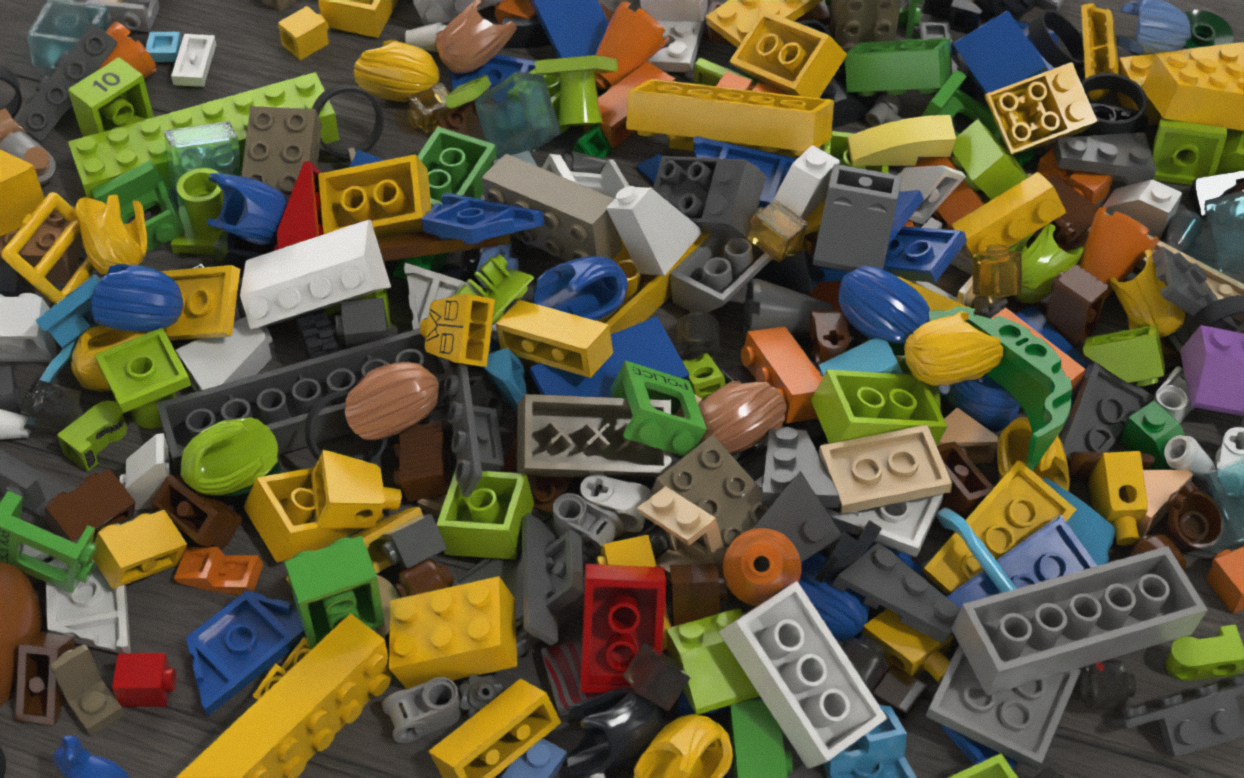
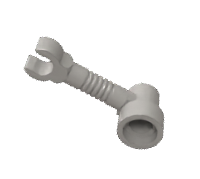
M884 92L875 101V106L866 114L867 122L872 127L883 123L903 120V118L897 115L902 110L901 101L896 95H889L888 92Z

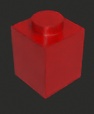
M118 653L112 689L121 707H167L169 692H174L176 689L177 674L176 669L170 667L166 654Z

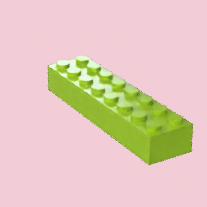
M314 72L68 141L87 198L95 199L92 189L149 160L152 161L165 179L168 189H173L177 187V182L183 174L196 168H210L221 174L243 168L250 106L312 109L317 98L325 90L317 73ZM328 100L319 114L322 124L321 139L326 144L339 140L336 115Z

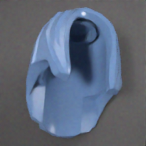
M1138 0L1126 3L1120 8L1122 13L1139 16L1135 32L1136 41L1122 36L1116 37L1117 44L1125 50L1138 53L1139 55L1176 51L1184 47L1186 41L1191 36V24L1186 14L1163 0Z

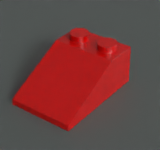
M311 161L303 162L277 230L278 245L274 246V251L324 235L318 174L321 172Z
M585 564L580 692L604 693L618 688L637 686L650 695H660L666 594L664 567Z

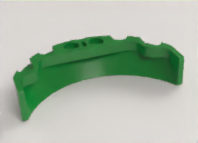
M956 306L949 311L930 310L928 322L954 315L961 311L969 313V320L965 322L978 331L1000 339V344L1003 346L1001 362L997 367L984 375L1005 388L1017 400L1027 415L1032 435L1030 437L1026 467L1033 471L1063 429L1070 414L1072 384L1070 377H1066L1061 367L1062 360L1043 339L1033 336L1029 329L1002 316L991 319L975 315L974 308ZM887 341L895 356L905 355V343L896 344Z

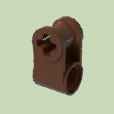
M811 310L810 338L813 342L815 364L820 371L819 364L846 352V348L849 346L848 319L842 310Z

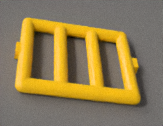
M55 192L49 193L32 214L28 213L17 225L20 229L1 251L2 259L54 305L84 283L96 269L90 264L87 256L61 291L45 278L74 239L81 233L76 210ZM55 209L69 224L33 268L18 253Z

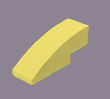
M934 115L907 118L875 126L849 136L847 144L851 165L915 166L918 157H950L956 136L951 115Z

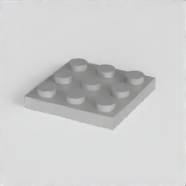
M959 644L926 713V717L1038 771L1081 670L1074 669L987 696Z

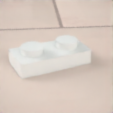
M184 34L171 75L173 85L204 87L216 47L214 35Z

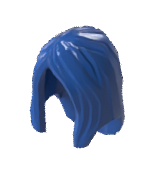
M210 173L209 181L220 187L224 200L219 218H208L207 224L211 227L231 232L252 244L267 245L277 239V230L288 204L287 198L270 185L252 178Z
M602 256L581 257L559 264L543 273L537 279L536 287L533 288V302L537 305L598 321L613 313L624 302L628 286L627 278L620 266L610 258Z
M117 264L109 266L107 275L103 276L95 286L91 299V311L94 320L105 327L122 331L150 332L159 328L165 329L178 321L183 309V298L178 284L163 272L139 265Z
M860 266L856 270L845 274L841 280L838 302L842 312L849 322L870 340L879 338L896 344H904L908 335L913 334L917 328L927 323L930 318V307L923 296L897 276L879 267Z
M986 375L975 380H965L951 385L939 386L940 396L955 409L959 408L990 431L999 432L1005 429L1016 418L1020 409V404L1005 388Z
M817 552L801 562L799 585L836 641L840 642L856 636L863 630L864 625L868 622L870 606L864 603L865 597L849 588L842 592L833 587L832 584L835 579L820 583L815 579L827 558Z

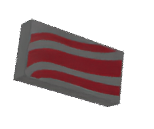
M578 641L541 649L542 662L557 715L561 722L586 717L587 715L584 711L569 716L568 707L571 704L594 696V693L580 692L582 652Z

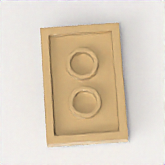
M928 425L821 445L819 449L820 459L839 494V510L841 514L949 493L951 491L952 482Z

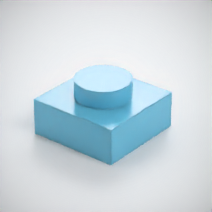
M149 32L146 50L154 62H176L182 43L180 32Z

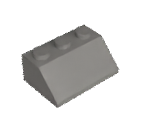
M754 225L750 239L710 235L669 273L673 303L698 316L723 306L786 246V240Z

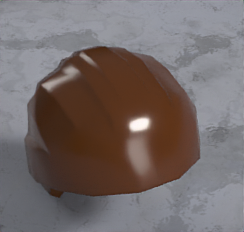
M1188 481L1173 492L1166 505L1169 508L1167 532L1176 542L1184 547L1199 550L1215 545L1223 536L1225 521L1217 503L1207 494L1196 491L1199 488L1191 481Z

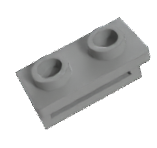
M87 0L85 4L90 24L109 28L114 22H119L128 30L150 32L160 9L158 0H123L122 3Z

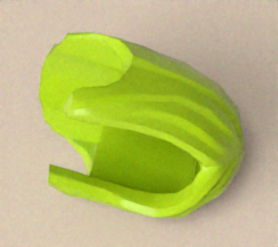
M1047 224L1028 249L1026 248V242L1034 233L1017 242L1001 255L999 269L1002 282L1006 290L1019 303H1035L1050 295L1054 291L1051 289L1054 278L1060 272L1064 271L1066 273L1076 265L1084 253L1083 247H1079L1077 250L1065 251L1059 248L1053 238L1055 226L1052 224Z
M250 417L221 421L203 430L185 447L182 452L181 461L182 479L196 492L204 495L232 493L253 485L257 477L265 476L278 462L276 438L269 427L258 419Z

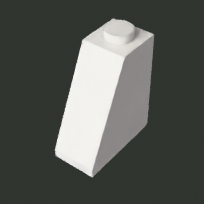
M627 186L616 194V198L606 208L639 274L665 276L702 233L695 223L652 188Z
M244 317L234 322L232 337L197 339L176 349V354L189 376L192 388L197 392L257 375L272 359L269 344L273 340L267 327L250 329L247 317Z

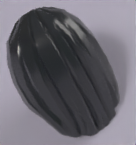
M637 686L606 691L571 704L568 707L569 716L584 711L587 717L580 720L581 727L586 729L585 735L580 744L568 753L567 766L571 774L577 777L597 774L641 757L653 739L663 729L660 707L651 698L650 694Z

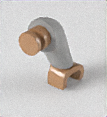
M6 108L1 109L0 149L34 165L40 185L48 183L56 173L54 158L38 142L27 135V131L16 123V120L11 117Z

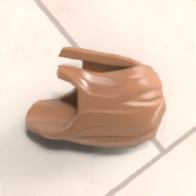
M481 0L472 2L444 30L436 33L435 45L439 57L455 74L471 73L485 65L497 55L517 29L512 21L505 25H496L481 18L477 11V8L482 4Z
M398 362L378 367L365 374L357 382L358 385L348 393L345 416L350 428L363 440H379L394 436L415 426L429 416L437 405L439 383L429 370L418 363Z
M732 381L725 384L698 404L707 430L697 446L711 435H714L725 449L733 455L764 442L768 439L769 429H780L785 421L784 414L787 408L784 398L768 382L741 383L740 381Z

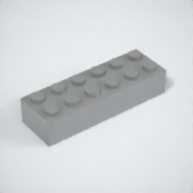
M1166 546L962 604L951 629L988 696L1192 635L1208 609L1170 548Z

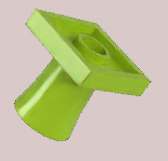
M592 55L535 61L536 74L560 77L558 126H583L603 123L598 106L595 74L618 72L617 59Z
M1162 117L1151 152L1157 170L1153 180L1192 185L1193 180L1196 178L1215 175L1227 137V127L1163 119Z
M196 168L186 172L178 180L177 192L181 197L178 214L186 233L172 239L171 247L173 254L214 255V243L223 230L209 226L207 219L219 218L224 200L220 187L209 181L210 173H219L216 170Z
M163 328L94 354L122 413L130 411L132 420L144 428L154 429L163 427L156 403L176 398L174 392L191 386L189 376Z

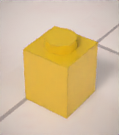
M308 6L278 22L282 46L300 61L329 44L327 33L329 27L326 19L321 14H316Z

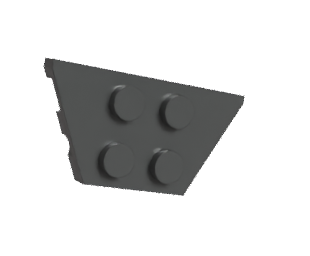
M1163 246L1152 253L1157 278L1161 282L1165 280L1167 286L1160 290L1163 298L1192 316L1208 304L1219 300L1206 283L1207 277L1196 263L1193 265L1189 264L1181 253L1174 254ZM1231 317L1220 320L1211 326L1234 332L1239 330Z

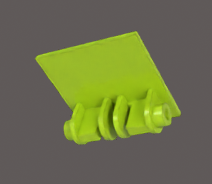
M498 254L495 258L491 256L479 269L488 280L478 271L474 273L477 280L485 287L483 290L477 283L469 279L467 281L468 285L464 284L453 296L471 294L495 299L492 325H494L504 315L503 310L512 301L518 300L527 292V285L534 277L506 267L508 262Z

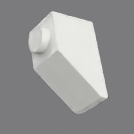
M811 145L791 165L770 205L769 211L798 227L826 199L834 164L839 165L840 160Z
M944 165L904 168L901 173L897 174L902 176L899 191L920 190L924 198L909 220L924 224L966 177L964 173Z
M1151 179L1116 188L1103 207L1107 208L1105 213L1113 216L1115 211L1131 217L1150 230L1148 232L1149 235L1153 237L1156 235L1161 239L1169 227L1172 216L1176 214L1182 192Z
M164 433L153 436L126 459V474L120 475V482L135 500V510L153 508L151 502L165 478L170 474L177 476Z

